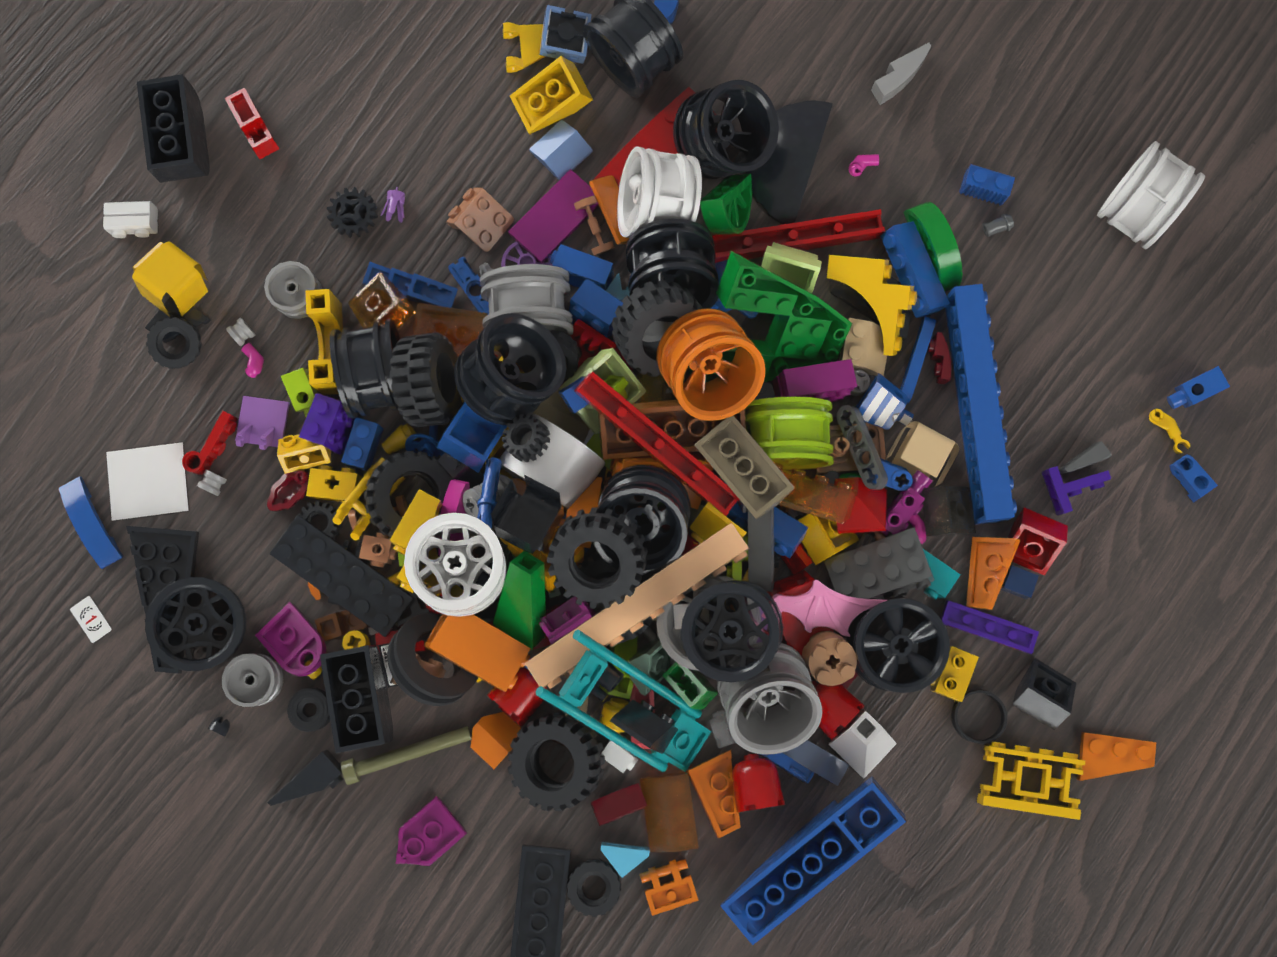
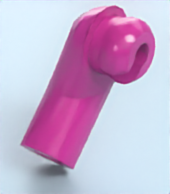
M879 155L856 156L849 165L850 175L857 177L862 174L866 166H878Z
M247 343L241 349L249 358L245 372L247 376L255 378L262 371L264 359L251 343Z
M918 514L912 515L908 521L913 528L915 527L920 543L923 544L926 541L927 526Z

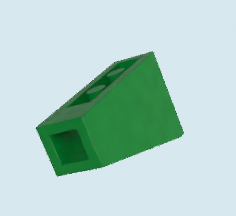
M523 551L510 562L493 625L532 650L546 636L539 624L541 619L546 616L545 563L530 553Z

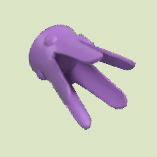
M396 187V190L387 191V202L380 216L383 215L387 207L386 221H389L397 205L398 220L402 223L403 218H405L403 207L405 193L398 191V187Z

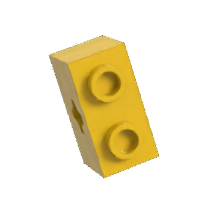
M320 465L318 469L310 468L306 496L312 499L343 502L361 481L362 476L355 473L356 470L351 468H341V471H333V467ZM339 481V485L330 486L331 482Z

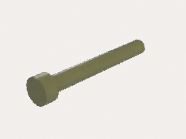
M466 726L358 762L354 758L341 762V769L347 785L360 782V776L472 740L470 729Z

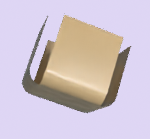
M912 421L900 431L886 459L892 455L905 429L911 428L892 463L906 468L912 476L919 470L927 477L932 475L937 478L950 454V459L935 485L936 487L943 483L959 452V446L955 441L922 423Z

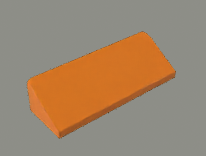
M605 176L590 181L591 189L616 244H627L629 238L623 237L618 228L617 203L619 187L614 176Z

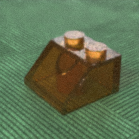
M381 272L348 302L363 329L373 327V323L381 321L385 325L387 319H393L397 329H399L416 313L408 299Z

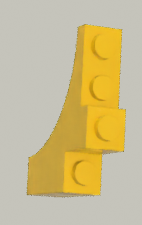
M829 255L827 278L840 281L852 287L867 300L873 308L882 329L883 355H897V351H900L902 347V337H899L900 328L904 327L905 314H902V309H912V305H915L917 300V291H914V286L887 283V279L891 278L892 265H889V260Z
M420 489L418 490L390 539V542L395 545L393 547L395 551L405 556L410 538L416 530L429 519L438 516L442 507L441 500ZM436 548L429 551V559L436 560L439 558ZM403 566L397 579L402 582L401 588L413 593L414 591L406 577L405 566ZM434 573L424 580L425 584L428 585V589L439 584ZM455 585L450 593L453 597H460L464 590Z

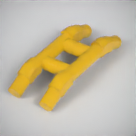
M382 457L365 473L358 485L339 506L332 519L335 524L340 525L352 507L360 513L362 517L356 522L350 534L353 540H358L370 523L371 516L366 512L365 505L358 499L367 490L366 484L368 479L371 478L372 472L385 461ZM404 477L399 478L393 484L390 496L405 480Z

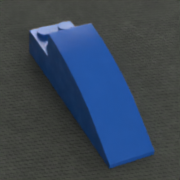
M871 776L841 802L832 801L797 831L721 904V908L749 942L754 945L906 822L905 814L874 777Z

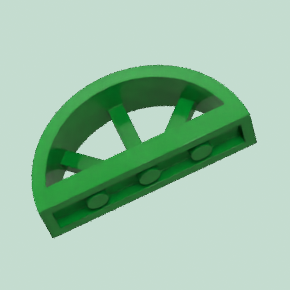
M751 173L727 176L700 200L702 215L711 233L715 235L740 234L744 231L751 211Z
M925 202L903 212L907 222L914 221L944 291L946 292L956 286H960L963 275L960 252L951 227L943 213L931 202Z

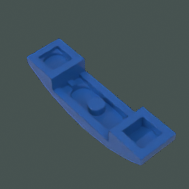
M79 476L59 487L67 514L81 541L98 566L103 569L123 558L114 538L108 535L90 500L92 496L82 477Z

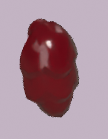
M305 470L283 474L271 487V494L267 502L268 509L274 512L291 509L299 500L303 499L307 494L309 474Z

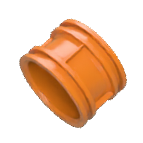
M700 309L683 315L668 327L657 348V365L661 375L672 389L681 407L695 418L708 421L729 418L744 410L756 398L762 388L765 378V363L760 351L746 336L738 322L731 315L721 310ZM737 347L732 362L722 360V352ZM688 366H690L693 372L686 382L683 383L685 372ZM716 372L719 375L712 381L705 383V374Z

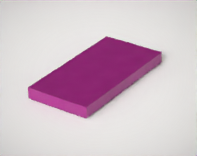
M570 169L508 231V234L542 264L588 218L586 209L576 211L574 203L587 197L595 196L591 187ZM598 202L590 206L592 213L599 207Z

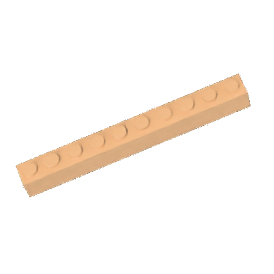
M730 523L635 588L634 594L631 597L625 596L623 603L618 605L615 601L611 604V607L605 608L531 658L525 665L539 687L548 686L549 689L562 682L560 678L567 672L571 675L586 650H590L573 638L576 630L582 631L604 647L609 644L612 648L624 640L621 635L629 630L631 633H634L644 626L642 621L651 616L652 619H655L665 612L664 606L670 602L674 606L686 598L683 593L691 588L693 591H696L706 584L704 579L713 574L714 577H717L727 570L726 564L732 560L736 564L748 556L745 551L749 547L734 525Z

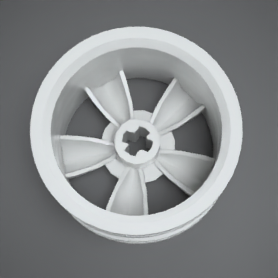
M1157 141L1153 142L1134 163L1097 214L1099 218L1107 216V223L1109 225H1113L1135 243L1141 240V247L1144 249L1149 248L1169 228L1193 198L1205 179L1203 173L1200 172L1195 175V168L1184 163L1171 154L1167 148H1164L1162 151L1159 150L1160 143Z
M635 147L626 160L620 181L617 203V220L620 234L623 237L630 238L635 231L644 225L663 219H685L696 222L702 190V175L698 159L690 155L671 154L649 148L645 150L642 147Z

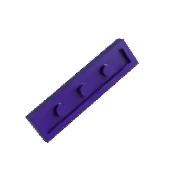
M949 600L946 601L940 618L946 626L1027 654L1033 653L1039 631Z

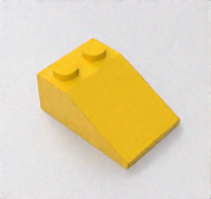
M562 56L510 95L529 134L578 112L593 100L574 62Z

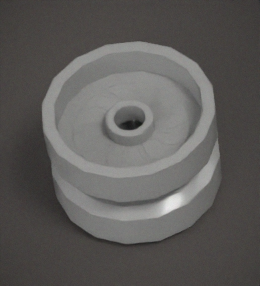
M287 261L271 269L266 277L264 288L266 297L280 313L289 318L301 319L308 317L306 314L305 291L320 290L322 285L308 267L300 262Z
M242 654L235 657L225 667L222 675V688L226 697L234 704L242 707L261 706L273 701L280 693L284 683L280 664L273 657L265 654Z

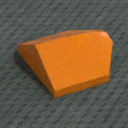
M504 712L483 716L473 727L470 748L495 769L508 755V752L513 749L510 744L514 738L518 737L517 733L521 727Z

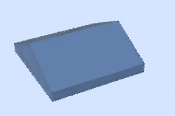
M562 119L529 149L558 180L570 169L573 171L593 152L578 131Z

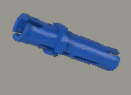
M493 457L486 460L482 493L477 502V507L479 508L477 518L491 529L493 521L491 513L497 504L496 494L502 465L500 459Z

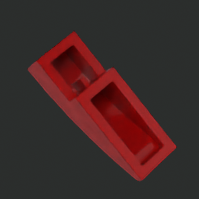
M245 88L225 98L237 123L259 159L280 149Z

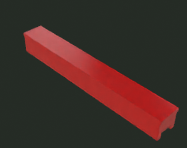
M881 209L745 230L740 234L713 235L716 254L715 263L728 260L731 251L746 259L764 257L767 245L772 246L773 242L803 251L880 239V236L885 232L881 220Z
M589 372L574 390L577 395L665 469L676 476L684 485L723 515L727 516L734 504L740 500L726 483L594 372Z

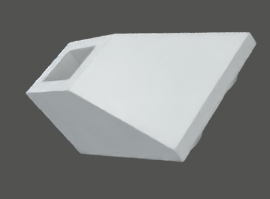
M860 710L828 745L864 779L896 745V742L866 711Z

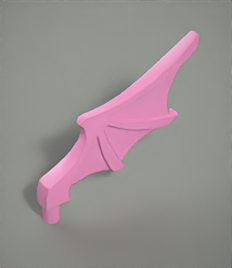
M813 580L811 589L804 594L798 596L775 594L772 597L777 603L780 612H788L797 617L807 632L811 633L815 627H828L839 632L840 635L850 637L848 632L849 626L857 615L879 603L888 601L885 599H863L846 596L828 588L819 580ZM763 612V614H762L761 616L765 619L766 616H765V614H764V612Z

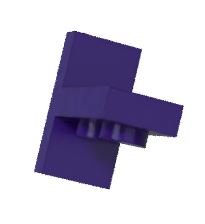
M1058 466L1042 471L1057 516L1073 511L1068 497L1082 494L1081 489L1090 487L1091 491L1105 487L1104 482L1111 480L1107 470L1064 484Z

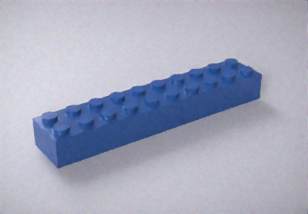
M983 284L956 286L947 295L950 304L945 307L973 520L974 525L998 523L1014 518V513L1017 512V504L1015 499H1012L1011 490H1013L1014 483L1008 471L1010 455L1005 450L1007 433L1002 428L1001 421L1004 418L1003 407L999 406L998 397L1001 390L1000 384L996 382L995 378L997 362L992 356L994 340L989 334L991 318L986 313L985 306L988 303L987 292L983 291Z

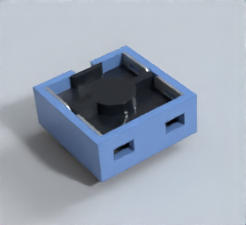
M547 5L539 55L556 59L562 56L572 62L583 64L588 46L583 35V27L588 22H591L592 14L579 11L568 13L565 12L564 8Z

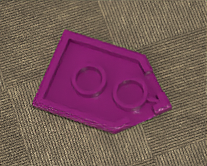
M439 797L433 798L399 828L396 864L430 866L467 834L465 828Z

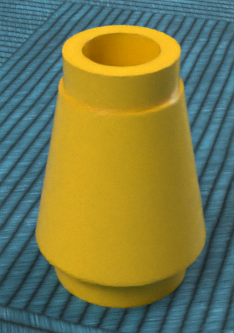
M408 423L404 426L400 425L382 443V447L389 455L406 448L405 442L407 438L412 434H416V432Z

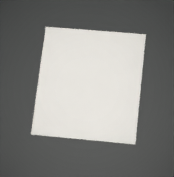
M183 442L106 452L112 521L188 511L186 476L182 465V458L184 456Z

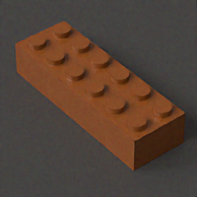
M678 400L632 403L635 408L688 452L699 451L695 444L725 420L708 421L695 418L681 407ZM744 409L735 414L734 417L746 430ZM598 412L603 460L650 456Z

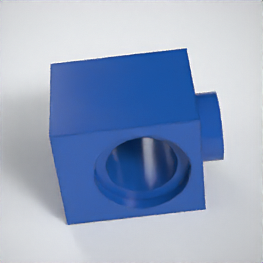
M584 376L558 391L572 413H576L589 405L574 392L584 380Z

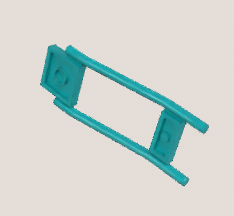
M576 630L573 638L590 650H586L559 691L560 696L555 695L542 686L537 688L536 695L661 772L667 770L668 762L686 772L712 732L695 721L696 718L701 717L702 711L690 708L679 695L582 631ZM607 661L680 708L679 710L676 709L671 717L674 720L672 725L678 728V731L663 754L650 749L652 751L650 754L577 708L582 706L608 666Z

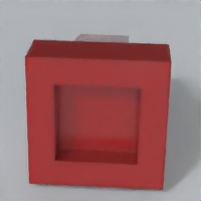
M803 543L799 544L791 558L781 556L794 575L813 563L812 558L803 550L805 548Z

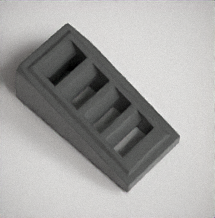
M1102 441L1096 442L1059 468L1060 475L1105 460L1112 456V454Z

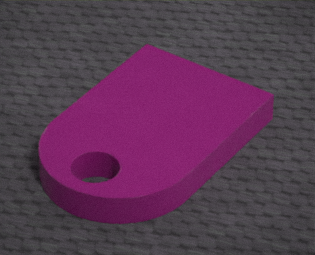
M291 602L255 635L280 666L288 673L296 676H307L315 672L321 666L320 655L326 654V644L323 637ZM313 654V662L305 666L304 660L306 656Z

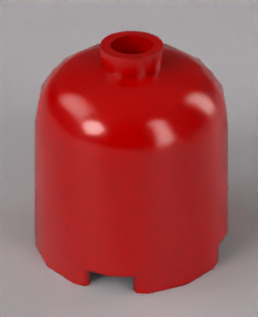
M520 666L516 673L518 679L512 689L508 688L504 692L494 687L487 694L520 727L526 723L544 701V699L536 695L539 685L525 666L523 668Z
M814 680L812 684L817 691L822 705V718L818 727L833 740L865 705L841 684L828 686L817 683Z
M750 754L744 756L745 761H741L734 766L732 781L737 813L785 805L778 770L772 760L759 758V754Z

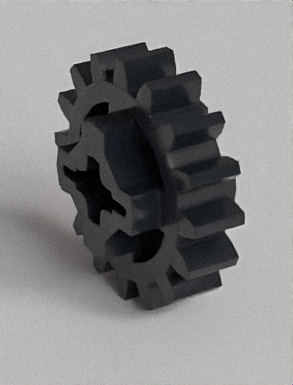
M353 187L352 192L344 188V194L342 195L337 191L336 195L338 198H330L333 206L327 207L328 212L331 213L327 218L332 222L331 226L333 229H338L340 235L346 232L349 238L352 237L353 233L361 237L360 231L369 233L367 227H374L375 224L372 219L378 218V215L374 212L377 210V206L373 203L374 200L371 195L367 196L365 190L359 193L356 187Z

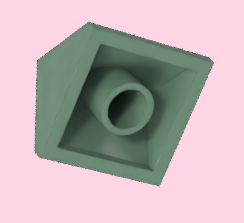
M657 638L643 646L627 662L660 682L664 678L663 674L669 669L670 656L662 647L660 639ZM630 676L642 695L646 696L652 690Z

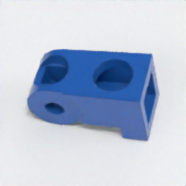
M1188 454L1170 465L1172 474L1189 493L1187 496L1192 502L1197 501L1218 486L1199 463Z

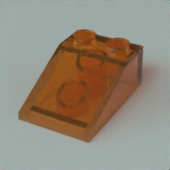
M418 303L415 308L412 335L440 333L449 339V342L453 345V350L459 357L462 351L472 341L476 340L484 329L483 318L488 313Z

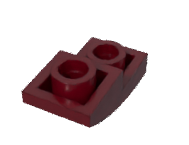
M937 332L930 340L927 352H930V360L939 361L936 362L934 367V376H937L936 383L946 384L951 380L950 354L943 334Z
M639 783L592 801L591 806L597 822L601 826L620 819L624 815L644 809L647 803Z

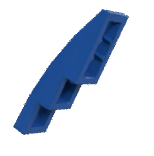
M369 262L362 285L449 311H451L458 291L455 287L415 273L412 275L395 268L389 269Z

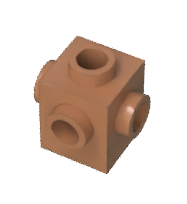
M376 533V537L363 536L359 558L370 561L371 566L384 568V564L392 565V560H396L398 552L393 549L395 545L390 542L389 536Z

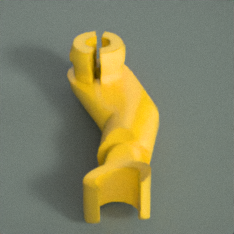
M1154 409L1150 412L1149 420L1166 430L1170 439H1173L1175 443L1173 450L1176 454L1183 453L1177 448L1178 444H1183L1187 449L1190 448V443L1180 436L1181 431L1174 418L1164 413L1161 409Z

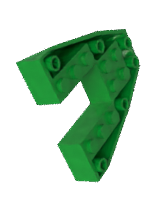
M731 251L716 292L723 306L727 309L775 314L765 341L750 339L764 359V382L772 381L784 369L836 362L852 323L819 297ZM737 347L722 352V360L732 362ZM691 368L688 371L689 376L693 372ZM716 372L705 374V383L712 381L719 375Z

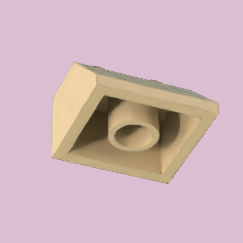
M849 318L848 320L852 323V326L841 349L839 361L852 359L854 371L863 370L869 375L876 376L879 373L884 376L887 355H883L884 342L881 326L874 322Z

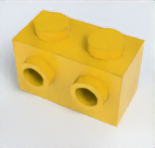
M300 434L288 435L278 439L277 457L285 474L331 463V450L322 445L301 439L299 437Z
M950 646L947 664L941 675L931 684L930 691L954 701L962 702L979 657Z

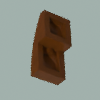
M348 610L315 619L317 630L325 642L345 636L350 631H360L370 627Z

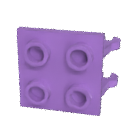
M243 396L235 438L236 446L243 447L244 443L256 444L262 450H266L268 446L278 447V439L284 438L290 403Z

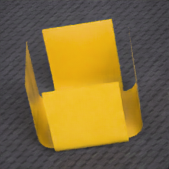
M170 241L164 244L159 242L132 267L134 270L132 278L141 295L168 316L169 314L162 302L166 292L175 301L181 316L208 292L203 278L205 280L207 278L201 265Z

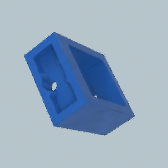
M560 244L558 251L554 250L551 256L550 263L552 266L568 271V283L572 286L580 288L584 281L589 279L606 291L614 278L612 262Z

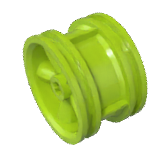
M774 397L753 400L745 408L746 431L780 471L816 469L834 464V458L829 456V454L833 453V445L830 444V423L833 421V417L829 413L832 410V402L812 397Z

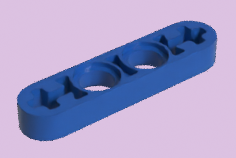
M924 316L920 324L900 390L907 396L908 404L913 396L936 324V319Z

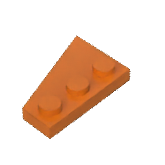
M972 537L967 607L993 609L1019 545V539Z
M1081 732L1079 759L1085 760V765H1082L1083 775L1078 774L1077 780L1083 781L1154 767L1156 742Z
M731 750L687 770L717 838H721L741 828L733 789Z

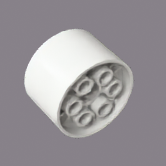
M532 413L531 415L537 417L550 431L548 436L550 443H545L548 446L547 450L542 449L543 455L540 457L537 454V460L532 461L530 459L529 462H525L523 460L519 461L505 449L499 458L502 461L501 468L514 478L525 481L524 475L559 492L560 508L563 505L564 510L567 511L596 479L606 463L572 435L548 420ZM532 431L527 432L522 437L520 445L529 441Z

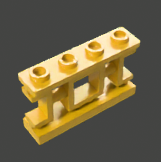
M993 741L991 746L984 745L985 755H983V760L995 762L992 785L980 784L981 793H978L977 803L991 807L1080 820L1081 810L1078 809L1080 799L1069 797L1071 773L1083 775L1084 771L1082 770V765H1085V760L1078 759V754L1063 752V757L1055 756L1053 750L1040 748L1039 753L1030 752V747L1015 745V749L1006 748V743ZM994 752L1024 756L1025 761L1014 759L1013 772L1003 770L1004 758L995 757ZM1042 759L1071 763L1073 765L1072 768L1062 767L1061 779L1052 778V765L1042 764ZM1023 766L1042 769L1040 793L1020 790ZM1002 780L1012 781L1011 793L1020 795L1021 798L1015 799L990 795V791L1000 792ZM1050 787L1059 788V801L1069 804L1068 806L1042 803L1038 802V798L1049 800Z

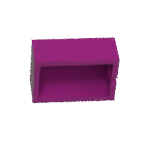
M852 359L784 369L778 374L779 376L772 380L775 397H812L829 399L830 402L843 400L844 396L850 395V392L857 387Z

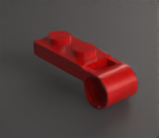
M222 411L200 453L189 451L183 456L182 465L184 469L196 475H203L205 469L209 470L214 460L224 452L225 442L228 436L234 433L238 418ZM196 458H200V465L194 469L193 461Z

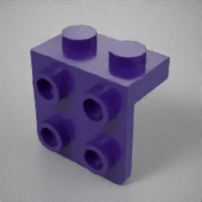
M316 393L299 437L303 440L322 445L341 455L346 448L355 418L351 419L348 417L340 400Z

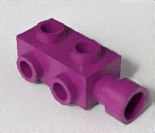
M919 470L912 476L913 482L911 487L900 491L887 508L886 531H881L886 536L889 533L895 535L905 531L909 525L907 521L912 515H917L923 508L922 502L925 498L920 493L924 488L927 489L932 480Z

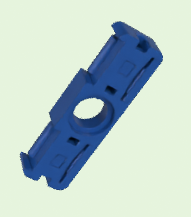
M461 257L458 259L457 264H450L448 269L481 317L484 318L489 315V303L482 299L481 294L479 296H472L470 294L472 286H480V277L466 263V258Z
M784 753L759 754L764 758L772 760L775 765L806 784H809L814 775V772Z

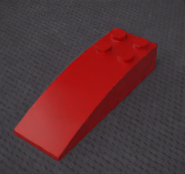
M690 87L684 90L642 128L593 180L612 175L618 187H620L626 160L635 147L677 154L673 137L675 116L681 104L695 92Z

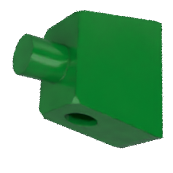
M677 662L663 674L667 682L692 709H704L718 694V691L700 671L688 669ZM685 673L687 678L681 680V676Z

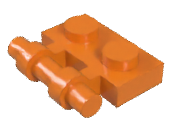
M675 859L669 861L668 865L659 868L654 866L648 868L647 872L640 873L642 883L652 881L653 884L652 888L645 890L652 916L699 901L691 875L683 878L680 875L681 870L688 869L686 859L677 862ZM673 874L674 881L660 884V877Z

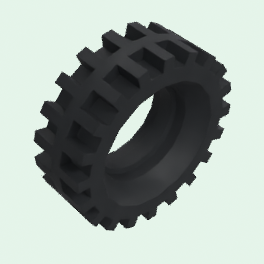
M598 507L592 508L588 514H585L584 510H580L577 512L576 517L573 518L570 515L566 518L565 523L558 528L547 556V563H551L548 572L550 576H556L554 582L556 588L563 586L566 589L563 594L566 598H569L572 594L578 598L577 604L581 605L583 600L590 602V608H596L598 603H603L604 608H609L612 601L616 600L619 605L624 602L626 595L631 597L636 586H639L647 563L646 555L648 551L647 547H643L645 539L643 534L637 535L635 533L637 526L634 522L629 526L624 522L625 515L621 514L619 518L611 516L613 511L611 509H607L605 514L598 513ZM585 542L605 544L616 552L619 558V570L613 576L606 579L593 578L583 573L577 567L574 560V552Z

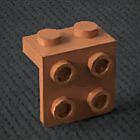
M470 188L463 195L464 201L459 207L455 206L449 212L448 216L450 218L446 223L452 228L460 229L479 248L488 252L513 223L514 218L483 188Z

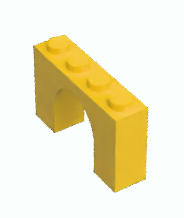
M330 289L306 290V314L315 324L319 344L318 360H308L309 384L322 395L339 394L331 362L330 333L335 329H339L342 333V303Z

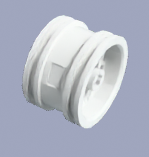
M448 513L429 519L410 538L405 552L404 566L410 587L428 606L447 616L462 617L484 610L495 601L504 586L507 565L499 540L487 524L468 514ZM463 533L464 540L450 541V534ZM482 546L486 549L483 557L474 558L472 556V551L475 547ZM433 548L441 549V555L436 560L428 558V553ZM491 562H493L492 569L488 567ZM459 563H461V567H460V568H459V567H455V568L452 567L453 564H457V565H458ZM484 571L490 577L484 586L477 585L476 581ZM434 573L439 584L428 589L424 580ZM462 585L464 587V592L460 597L451 596L450 592L453 586ZM442 592V598L436 596V594Z

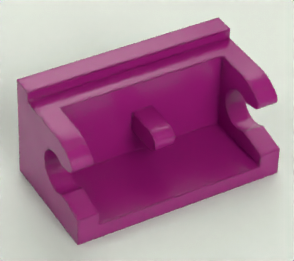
M574 596L541 619L539 624L551 644L596 615L594 609L590 608L588 601L583 600L582 604L579 605L576 603L578 598Z

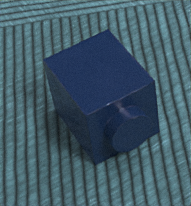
M1011 565L1000 590L1024 599L1031 598L1039 575Z

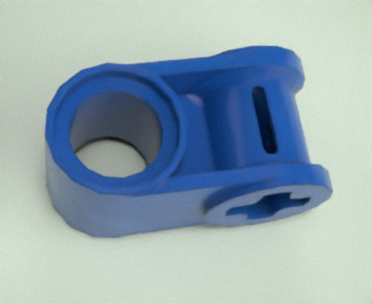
M880 458L888 477L887 487L899 491H904L911 487L913 482L912 475L906 468ZM903 474L906 478L905 481L901 480L898 483L896 476L900 477ZM874 475L873 483H876V479L879 478L878 475Z

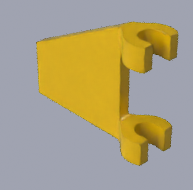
M511 22L503 23V39H512L519 36L521 58L514 56L506 57L507 73L522 70L546 57L539 55L543 24L517 25Z

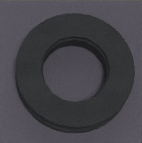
M425 613L410 618L393 636L388 646V666L393 679L408 696L426 705L445 706L458 701L472 688L478 677L454 663L453 676L450 678H438L429 674L421 667L416 658V642L427 640L441 616L440 614Z

